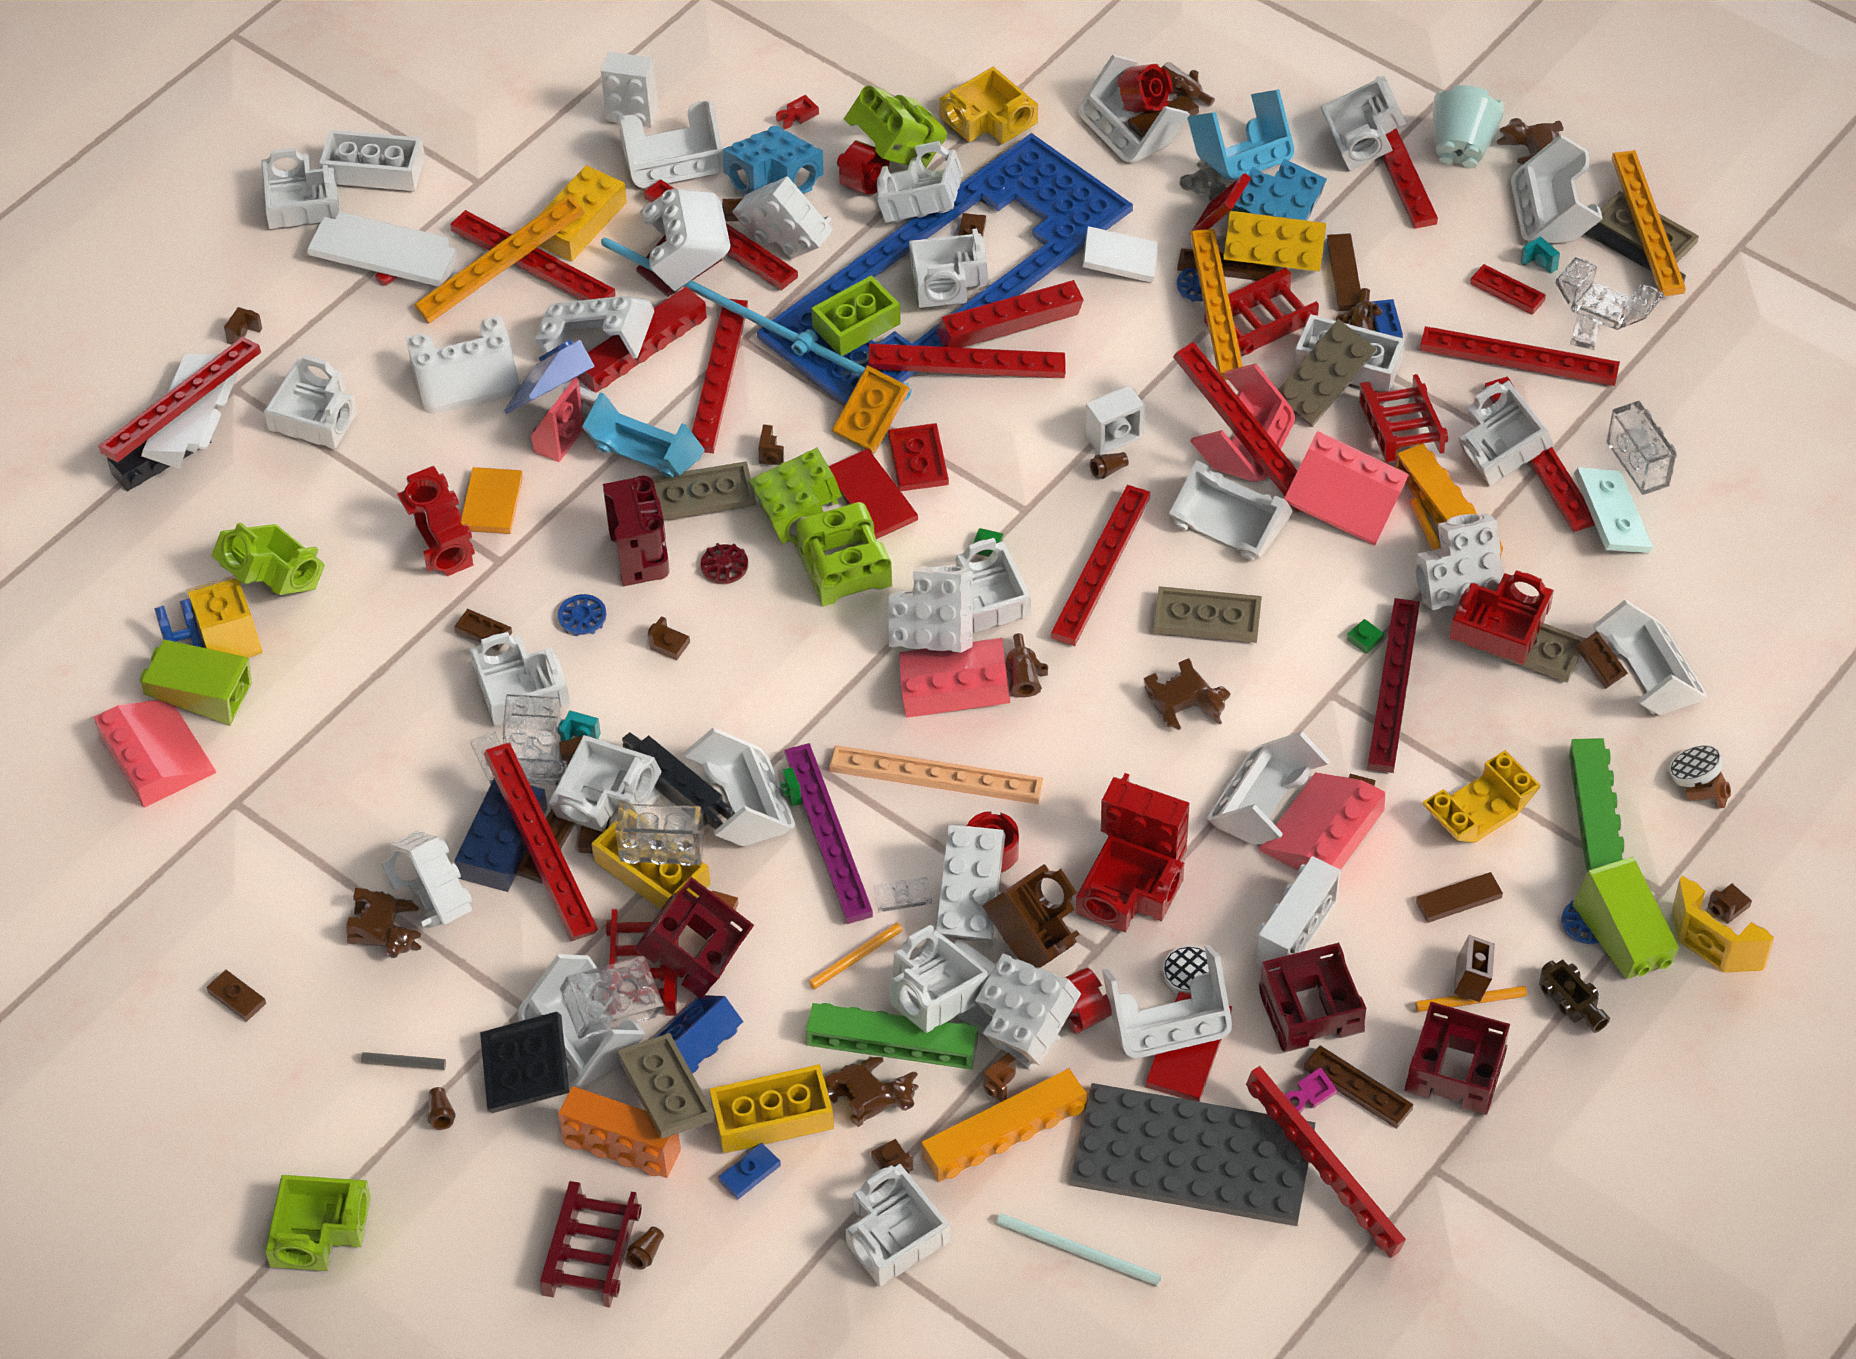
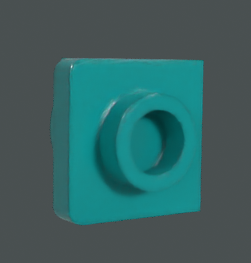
M1541 236L1524 245L1521 255V263L1524 266L1535 260L1540 267L1545 268L1550 274L1558 270L1560 252Z
M569 710L566 718L561 719L558 725L557 732L560 735L561 742L570 740L572 735L577 737L585 735L599 739L601 735L599 718Z

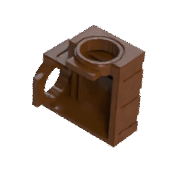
M1043 864L982 906L1016 958L1033 965L1035 968H1041L1077 942L1075 937L1079 935V932L1075 930L1071 933L1062 918L1075 910L1071 900L1072 896L1077 893L1062 869L1049 871L1047 866ZM1044 878L1055 880L1063 889L1064 899L1061 905L1050 903L1044 897L1041 890Z

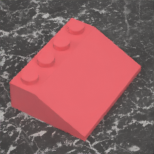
M1317 431L1284 500L1289 505L1375 546L1409 474Z
M1002 638L975 641L972 648L963 652L928 650V648L899 652L901 689L906 718L1011 703Z
M160 700L117 705L94 716L101 739L144 808L216 773L215 768L174 705Z
M1315 772L1275 825L1283 833L1281 838L1267 841L1260 845L1259 851L1296 870H1299L1302 864L1307 865L1312 856L1341 870L1384 812L1385 791L1363 780Z

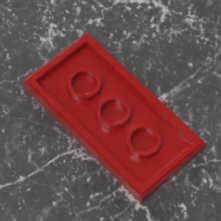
M865 449L829 466L846 503L850 505L860 502L866 505L874 523L876 539L918 521L917 512L869 449Z
M1178 992L1175 1002L1191 999V995ZM1229 1006L1230 1014H1231V1012H1232V1006ZM1222 1039L1156 1054L1145 1087L1200 1102Z

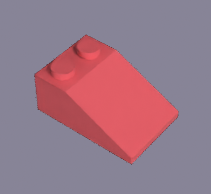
M574 378L551 409L547 411L538 427H535L532 431L531 440L535 453L560 462L583 432L584 418L579 379Z

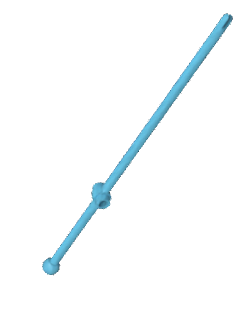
M604 237L601 239L603 247L653 271L650 268L648 258L609 238ZM692 280L683 285V287L687 286L702 297L794 342L791 348L798 356L811 351L859 376H862L865 367L815 343L818 337L810 329L797 334ZM912 389L909 390L904 401L910 398Z

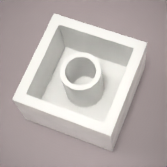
M1130 385L1086 403L1085 436L1098 454H1106L1143 438L1145 405Z

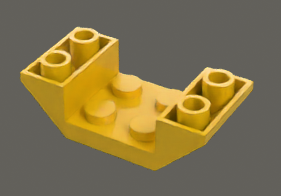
M232 575L186 589L207 649L245 656L247 658L263 653L250 609L236 576Z
M1504 750L1485 762L1482 776L1452 795H1449L1442 789L1424 800L1422 805L1457 841L1476 843L1517 817L1540 789L1541 785Z
M1682 875L1679 879L1672 907L1678 942L1723 973L1763 971L1768 962L1774 936L1768 930L1759 927L1752 921L1737 935L1730 927L1722 925L1713 919L1709 913L1701 910L1705 890L1697 882L1691 881Z

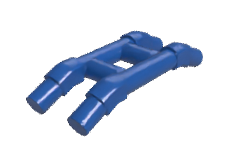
M190 598L179 601L187 628L172 632L165 607L159 606L154 608L164 640L177 642L190 638L193 646L204 648Z

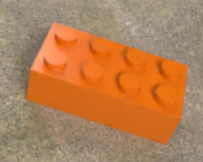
M574 1086L569 1091L558 1113L563 1143H566L567 1146L576 1150L583 1149L592 1152V1154L599 1158L607 1157L613 1159L625 1167L633 1166L642 1169L651 1176L659 1175L668 1178L681 1151L679 1133L661 1139L645 1110Z

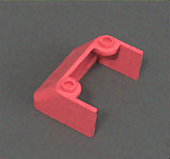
M1256 363L1226 371L1224 375L1238 391L1237 396L1281 449L1295 421V414L1290 404ZM1223 430L1193 437L1190 441L1214 470L1252 482L1262 481L1268 477L1236 435H1234L1231 441Z

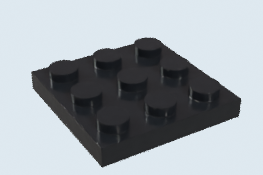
M552 1012L480 1032L486 1102L489 1112L496 1113L569 1093L562 1015L559 1012Z

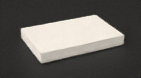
M1088 226L1082 267L1152 283L1155 277L1158 242Z

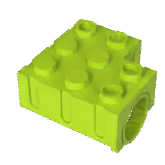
M818 447L749 480L762 509L781 543L784 544L790 541L794 543L795 547H798L797 535L789 533L792 523L798 518L822 513V506L830 502L836 505L838 504L837 499L842 497L835 477Z
M241 522L237 523L235 529L220 531L211 555L220 563L222 568L227 569L236 576L239 582L250 584L254 581H263L278 595L316 590L325 564L316 557L319 551L317 547L305 548L277 524L246 527Z
M281 1175L265 1249L270 1267L328 1271L329 1254H331L333 1246L351 1245V1247H361L371 1201L367 1180Z

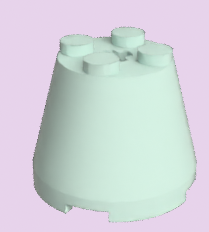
M1454 85L1453 90L1444 92L1439 90L1435 94L1432 106L1435 146L1441 163H1462L1466 168H1475L1502 121L1504 105L1501 100L1496 101L1488 96L1489 91L1468 85Z

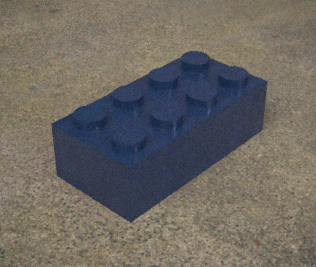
M494 778L454 862L461 875L458 879L508 892L517 874L516 869L528 848ZM530 785L545 815L548 808L545 789Z

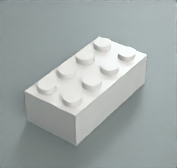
M330 130L319 165L320 169L323 168V165H328V168L334 167L336 183L338 185L415 191L425 160L422 138Z
M1310 314L1296 347L1294 369L1298 367L1336 322L1335 320ZM1346 324L1377 349V352L1350 384L1360 386V383L1370 382L1373 390L1380 392L1390 391L1403 360L1405 339Z
M949 824L936 929L944 937L993 943L995 925L989 919L982 906L999 894L1005 841L1004 830Z
M1313 856L1307 865L1302 864L1296 875V881L1294 884H1288L1283 893V900L1280 904L1276 903L1273 906L1269 915L1270 919L1266 924L1262 923L1256 933L1258 943L1254 952L1257 953V966L1262 968L1263 961L1303 952L1338 901L1341 878L1340 869ZM1280 967L1269 970V972L1280 969Z

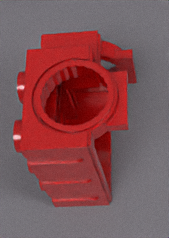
M434 465L408 475L405 490L397 493V496L407 514L414 515L415 525L429 547L428 550L423 551L427 571L430 572L435 569L443 571L446 576H450L474 566L472 555L475 554V550L469 540L472 538V534L468 525H462L461 523L462 518L456 507L459 501L453 490L449 491L447 488L448 482L443 473L439 474Z
M1518 570L1513 575L1504 573L1496 591L1470 583L1469 587L1463 592L1452 619L1449 639L1463 642L1480 650L1489 651L1491 654L1505 659L1509 658L1524 665L1527 653L1530 652L1536 640L1537 633L1539 634L1545 617L1551 609L1554 590L1547 588L1541 578ZM1514 583H1527L1533 586L1539 592V595L1529 596L1523 594Z
M1124 773L1122 779L1113 777L1101 800L1100 832L1181 861L1187 850L1190 803L1129 782L1130 774Z
M1109 834L1076 895V914L1125 933L1130 926L1131 919L1134 918L1137 912L1163 921L1184 880L1185 863Z

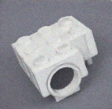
M1385 75L1382 77L1378 76L1375 78L1376 80L1320 106L1349 171L1393 151L1386 134L1393 131V129L1407 124Z
M940 141L915 146L917 157L910 159L907 170L890 174L887 166L882 167L881 173L877 178V201L885 222H901L906 218H921L931 213H945L953 209L958 193L957 190L960 187L961 177L963 176V170L956 150L945 149L941 146ZM932 151L940 153L947 161L945 169L936 172L928 170L921 162V157L925 153Z
M295 147L271 150L269 158L261 160L265 211L269 229L321 223L324 217L336 218L340 208L334 167L328 168V165H323L322 169L311 170L309 155L298 153ZM284 157L295 159L299 163L297 167L288 171L279 170L273 166L276 160Z
M788 176L746 194L732 211L738 218V221L746 227L753 235L755 241L762 247L767 246L769 243L777 242L791 259L820 248L833 231V228L828 224L832 220L830 216L823 218Z
M977 228L972 229V234L909 241L910 265L919 308L967 303V287L988 285L985 244L983 236L978 234Z
M303 354L301 360H296L264 410L268 430L281 432L287 436L305 439V441L322 444L328 448L336 449L357 415L353 395L344 393L346 389L342 371L334 370L327 361L321 358ZM308 366H315L327 374L329 379L319 378L310 371Z
M1509 380L1504 384L1496 382L1475 396L1474 403L1467 407V411L1476 427L1458 438L1464 453L1489 486H1492L1502 477H1506L1518 469L1519 466L1524 463L1526 464L1542 451L1554 445L1548 429ZM1501 393L1500 398L1493 405L1481 408L1490 396Z
M1488 513L1479 515H1459L1448 519L1446 522L1439 523L1441 548L1417 554L1416 578L1423 603L1432 610L1440 609L1443 606L1458 605L1463 592L1469 587L1470 583L1496 591L1504 575L1502 560L1500 559L1501 549L1499 536L1497 535V520Z
M995 538L981 540L968 545L964 553L955 555L956 567L973 570L974 633L1031 616V597L1004 541L996 543ZM986 549L994 550L983 561L969 562L979 551Z
M924 566L913 571V591L900 590L889 595V647L904 646V648H928V650H952V652H963L973 647V570L955 566Z
M506 632L481 639L478 647L470 649L475 674H477V680L482 694H484L494 726L522 719L535 713L539 714L553 710V708L570 705L563 671L553 647L527 654L521 636L511 637ZM504 643L510 645L508 650L500 655L490 657L484 655L486 650L494 645Z
M584 735L549 804L556 817L604 832L607 822L615 810L626 812L629 809L636 815H640L661 774V770L654 757Z
M417 830L390 844L393 853L389 860L381 865L393 890L404 885L409 886L411 892L419 895L426 912L414 919L416 924L427 928L441 924L445 925L472 911L470 902H472L471 895L466 887L462 888L458 880L461 877L460 872L454 863H450L446 855L449 853V849L442 838L439 839L437 836ZM401 853L410 856L419 876L414 880H401L394 870L395 861Z
M929 925L909 936L901 950L894 953V978L890 981V1004L921 1030L928 1033L934 1027L942 1025L953 1019L957 1014L974 1007L977 1004L975 1000L991 973L937 930L934 931V927ZM927 939V944L921 954L915 959L910 960L913 948L922 940Z
M1003 953L975 1001L993 1018L983 1032L988 1040L996 1048L1006 1053L1009 1052L1017 1060L1040 1066L1081 993L1069 979L1062 976L1058 977L1054 973L1041 968H1035L1033 965L1019 959H1012L1011 956Z
M901 1164L895 1167L891 1165L890 1167L878 1170L864 1182L861 1189L853 1193L854 1211L862 1219L845 1229L846 1245L879 1287L888 1283V1280L894 1276L897 1277L911 1268L916 1262H920L933 1254L939 1247H943L951 1242V1225ZM887 1180V1182L880 1189L872 1193L875 1187H877L883 1181Z

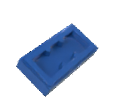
M1394 300L1372 301L1382 310L1380 316H1373L1375 331L1403 339V332Z
M760 1143L719 1176V1182L738 1200L779 1168L781 1161L763 1143Z

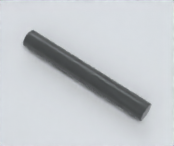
M362 1052L361 1063L436 1070L446 1069V1059L369 1052Z

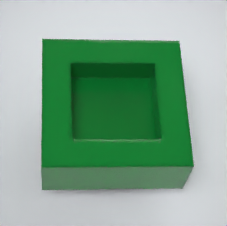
M979 528L973 543L995 538L996 543L1003 541V533ZM986 549L976 554L989 557L994 550Z
M1363 619L1347 633V640L1366 654L1384 639V632L1366 619Z
M793 767L782 770L784 781L780 782V788L783 797L788 796L792 806L802 804L800 785Z

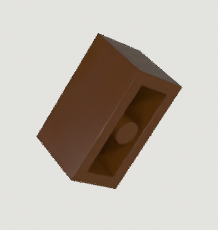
M1468 935L1456 958L1454 994L1465 999L1481 1001L1493 977L1495 943Z

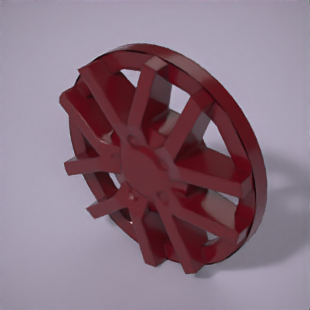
M716 543V546L708 547L701 558V571L703 575L715 583H733L741 579L748 570V557L743 548L740 549L734 543L732 545ZM716 572V576L714 577L710 573ZM730 572L736 573L737 575L730 577ZM720 574H726V578H720Z

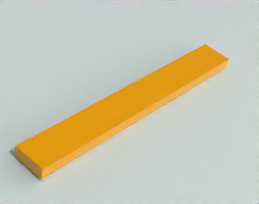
M1636 150L1612 153L1611 159L1660 296L1685 294V284Z
M570 194L416 302L414 304L415 308L430 324L584 214L583 208Z
M1215 229L1191 231L1190 238L1216 367L1223 379L1228 380L1224 375L1225 372L1243 367Z

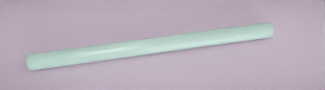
M1000 1213L997 1224L1153 1285L1159 1286L1162 1275L1011 1216Z

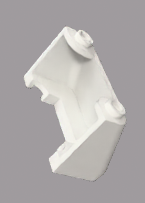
M1196 460L1169 513L1171 518L1175 520L1173 524L1183 530H1187L1189 527L1241 551L1240 554L1251 561H1254L1255 558L1261 559L1292 514V509L1288 502L1278 496H1274L1272 499L1270 495L1266 494L1264 496L1224 478L1221 473L1207 471L1209 466Z

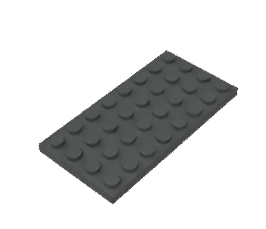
M1091 1083L1070 1178V1186L1298 1226L1309 1163L1304 1159L1301 1150L1296 1144L1287 1139L1280 1125L1266 1113ZM1307 1121L1315 1130L1316 1122Z

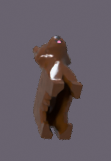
M1513 118L1507 126L1499 129L1504 136L1496 142L1499 145H1525L1531 155L1517 159V162L1523 165L1556 139L1564 127L1561 121L1527 126L1520 118Z
M1190 658L1178 663L1181 671L1180 674L1171 677L1170 681H1166V685L1157 682L1158 677L1156 673L1144 678L1145 691L1149 698L1154 701L1156 710L1163 714V721L1167 722V727L1180 730L1181 726L1176 718V713L1193 705L1198 706L1218 724H1222L1220 715L1225 709V701L1230 697L1231 693L1223 686L1211 688L1193 668Z
M355 887L353 900L355 901L354 915L360 914V918L348 917L346 926L348 933L347 944L362 943L384 946L385 953L389 958H397L399 954L407 953L409 950H421V945L414 941L421 937V933L393 924L396 913L419 910V907L412 900L395 899L389 893L385 894L383 891L373 892L368 889Z
M869 1057L860 1064L844 1066L839 1072L828 1075L824 1080L829 1099L833 1104L838 1101L840 1096L848 1097V1100H850L849 1106L854 1112L850 1116V1120L857 1127H860L864 1121L878 1115L890 1106L899 1107L903 1111L911 1109L915 1104L912 1098L915 1095V1091L919 1088L917 1084L912 1083L918 1075L917 1072H910L889 1082H881L871 1072L884 1061L883 1057Z

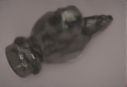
M1200 159L1197 163V167L1200 169L1193 174L1181 176L1179 185L1183 190H1192L1197 195L1208 196L1209 200L1212 201L1227 187L1224 183H1221V175Z

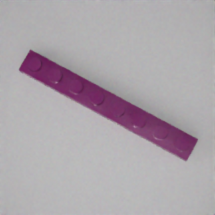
M810 743L785 749L786 761L789 768L793 767L799 782L802 804L846 923L850 924L872 918V907Z

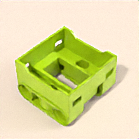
M867 85L861 90L859 96L843 118L850 126L858 125L875 142L876 152L881 158L909 166L911 158L917 157L915 146L940 141L942 145L947 136L945 128L917 100L903 95L892 97L884 89ZM895 144L901 145L898 150L893 149ZM928 152L921 157V162L925 168L936 152Z
M860 502L805 517L797 523L798 553L822 607L834 604L840 597L871 588L881 590L892 586V562L883 543L878 542L874 535V523L865 504ZM860 540L863 542L861 545L848 547L827 556L823 552Z

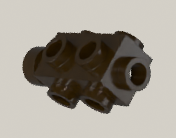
M1563 959L1557 963L1553 960L1546 963L1541 969L1540 989L1547 997L1550 996L1558 1005L1560 1012L1564 1016H1568L1574 1023L1584 1018L1586 1025L1593 1033H1597L1605 1028L1610 1021V1017L1603 1009L1597 1008L1599 993L1592 983L1585 984L1580 978L1579 969L1573 963L1568 965Z

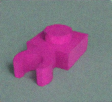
M1320 1067L1297 1082L1300 1091H1290L1285 1096L1289 1101L1294 1099L1299 1102V1105L1295 1108L1301 1113L1305 1108V1104L1309 1102L1315 1108L1337 1094V1089Z

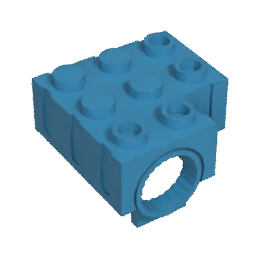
M777 125L771 126L767 131L753 134L750 138L735 142L732 146L723 149V171L729 176L735 189L745 195L787 176L795 184L796 175L801 168L810 172L805 183L797 187L805 194L812 191L817 178L824 175L823 151L799 139L796 135L784 131ZM743 169L746 173L747 186L738 175L737 171Z
M1283 159L1279 171L1277 170L1274 177L1252 167L1248 174L1251 180L1231 211L1308 220L1323 192L1327 178L1286 159Z

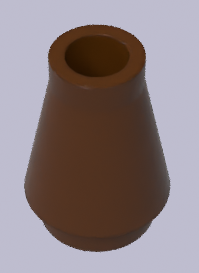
M1125 452L1095 455L1090 460V470L1095 478L1105 479L1121 468L1128 466L1129 460Z
M435 1087L429 1091L427 1119L433 1128L438 1130L447 1129L453 1125L456 1113L446 1095L445 1089Z
M650 1227L645 1234L627 1248V1261L633 1267L640 1270L650 1266L664 1238V1233L657 1227Z

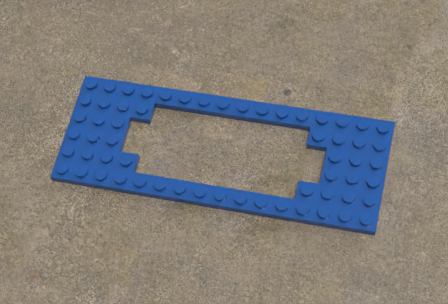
M1030 133L962 182L957 190L958 193L953 209L945 213H931L921 218L914 217L772 321L797 334L810 329L818 337L815 343L837 353L813 329L811 308L871 275L876 277L910 252L909 241L928 239L980 200H983L997 211L1003 209L1013 200H1017L1044 220L1032 229V236L1043 243L1044 246L954 313L1015 297L1024 293L1083 249L1088 226L1108 230L1133 211V204L1036 135ZM939 324L913 343H910L894 331L879 343L871 340L845 354L843 357L866 368L869 361V343L943 347L937 334ZM764 327L757 331V338L842 404L846 405L861 376L811 351L798 356L791 348L794 342ZM878 370L899 382L906 381L916 373V371Z

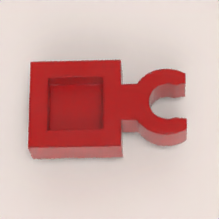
M805 94L788 103L787 110L778 111L776 113V121L783 120V128L787 129L796 120L802 124L819 115V107Z

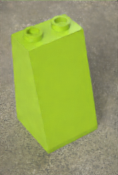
M163 639L160 647H156L152 653L149 668L143 670L140 676V683L142 684L144 695L231 726L252 685L249 658L245 656Z
M1630 857L1589 870L1572 906L1580 914L1588 928L1591 929L1626 979L1635 976L1642 977L1650 971L1668 968L1674 962L1679 946L1636 860Z

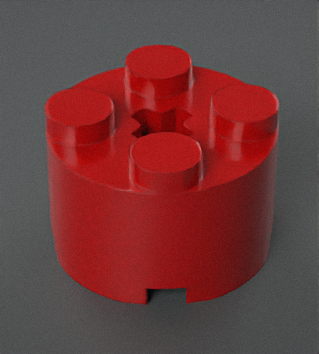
M1159 64L1129 67L1123 75L1119 76L1117 81L1124 108L1128 112L1160 111L1164 106L1167 107L1170 102L1167 100L1169 94H1172V80L1168 71L1165 68H1160Z
M855 140L845 153H841L838 156L839 183L858 192L873 195L878 192L877 178L881 173L882 167L887 166L889 170L890 160L881 158L876 152V147Z
M986 811L975 815L968 822L967 826L1004 830L1005 841L1001 873L1010 869L1018 861L1019 831L1016 822L1010 816L1001 812L1000 815L992 814V811Z
M1090 968L1080 969L1064 977L1069 979L1081 993L1067 1018L1074 1034H1078L1112 1015L1107 994L1102 996L1098 988L1102 984Z

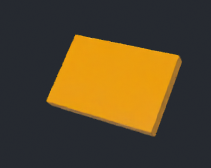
M867 365L831 431L876 453L911 388Z
M473 467L462 513V525L467 524L470 531L511 534L523 479L522 470Z

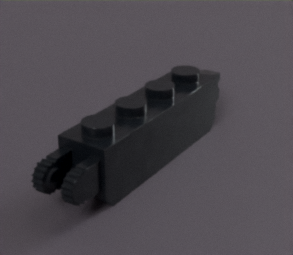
M629 732L622 738L623 748L655 758L661 770V774L654 786L655 789L701 827L708 824L716 830L723 824L721 819L717 817L719 814L727 820L735 814V811L723 801L722 794L648 735L641 740Z

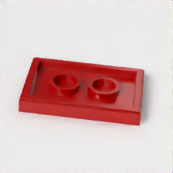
M1246 173L1241 174L1206 206L1191 231L1210 229L1231 211L1251 180V177Z
M937 423L888 429V438L900 491L949 485Z

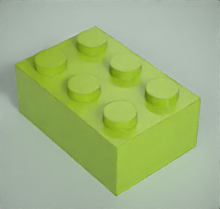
M872 275L811 308L813 329L841 356L901 324L900 303Z

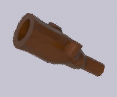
M1167 62L1161 67L1168 71L1174 92L1187 95L1193 99H1199L1209 106L1214 103L1215 98L1203 91L1198 81V71L1191 70L1188 75L1171 62Z
M1362 288L1359 303L1352 307L1348 313L1338 315L1336 321L1339 319L1343 323L1348 324V320L1351 319L1350 325L1373 331V316H1380L1382 310L1374 302L1369 301L1370 289Z
M1017 633L1013 635L1015 648L1007 654L1006 658L1007 678L1011 667L1012 695L1016 697L1035 696L1042 689L1035 667L1038 669L1039 676H1047L1048 665L1041 663L1036 658L1035 652L1025 647L1023 634Z

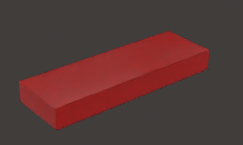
M1485 264L1477 270L1470 280L1471 285L1531 315L1537 311L1546 298V294Z

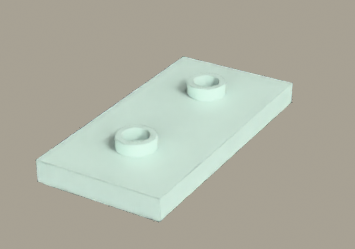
M1578 467L1574 475L1605 549L1650 553L1653 545L1621 471Z

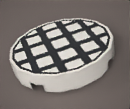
M1694 746L1678 754L1671 762L1669 770L1676 784L1683 787H1694V783L1701 782L1706 784L1717 777L1723 769V759L1719 750L1714 746Z
M1183 946L1168 954L1164 960L1162 973L1165 984L1172 992L1176 994L1183 992L1191 995L1190 984L1192 980L1200 974L1209 973L1204 949L1196 946Z

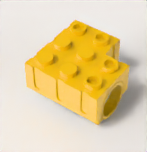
M994 66L939 98L940 118L969 143L975 140L976 137L988 132L1003 145L1038 124V103Z

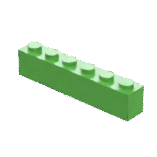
M1604 738L1572 739L1569 750L1586 874L1589 870L1624 860L1622 858L1624 838L1623 836L1619 837L1618 830L1621 829L1620 814L1615 813L1617 793L1612 792L1611 788L1614 785L1613 770L1608 768L1611 755L1610 749H1605Z
M812 1003L806 1028L807 1046L972 1070L978 1044V1027L968 1023L956 1024L945 1022L934 1027L930 1032L925 1033L906 1016L889 1014L885 1011H866L857 1007H838L830 1003Z

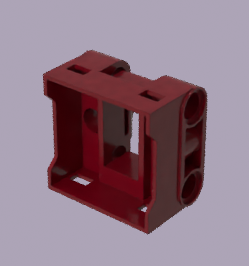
M641 475L635 478L604 483L603 492L608 530L611 541L617 543L621 570L620 577L623 587L666 578L670 569L665 541V525L654 481L649 476Z
M690 877L667 900L634 949L653 964L661 958L660 962L681 978L685 976L681 985L696 997L702 999L720 978L725 967L750 933L754 924L694 878ZM689 888L693 892H695L698 895V898H696L689 891H687V889ZM733 921L736 925H738V926H739L740 928H742L743 930H742V931L738 930L736 927H734V926H733L732 924H730V923ZM686 926L690 927L705 940H708L695 958L675 943Z
M1339 942L1262 962L1259 993L1283 1053L1309 1047L1310 1040L1333 1034H1337L1339 1038H1344L1365 1032L1367 1008L1355 987ZM1333 954L1330 957L1320 959L1322 956ZM1280 967V969L1269 972V970ZM1317 985L1319 998L1327 1016L1307 1021L1296 992L1316 988Z
M1430 1001L1420 1038L1409 1067L1404 1092L1429 1099L1434 1088V1095L1459 1102L1464 1097L1463 1109L1487 1115L1505 1059L1510 1024ZM1434 1013L1447 1016L1448 1018L1436 1016ZM1489 1028L1503 1032V1034L1489 1031ZM1447 1046L1448 1048L1474 1055L1466 1082L1440 1075L1446 1057Z

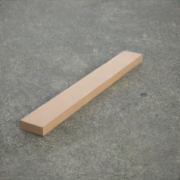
M838 745L834 746L829 765V772L1039 804L1043 786V777Z

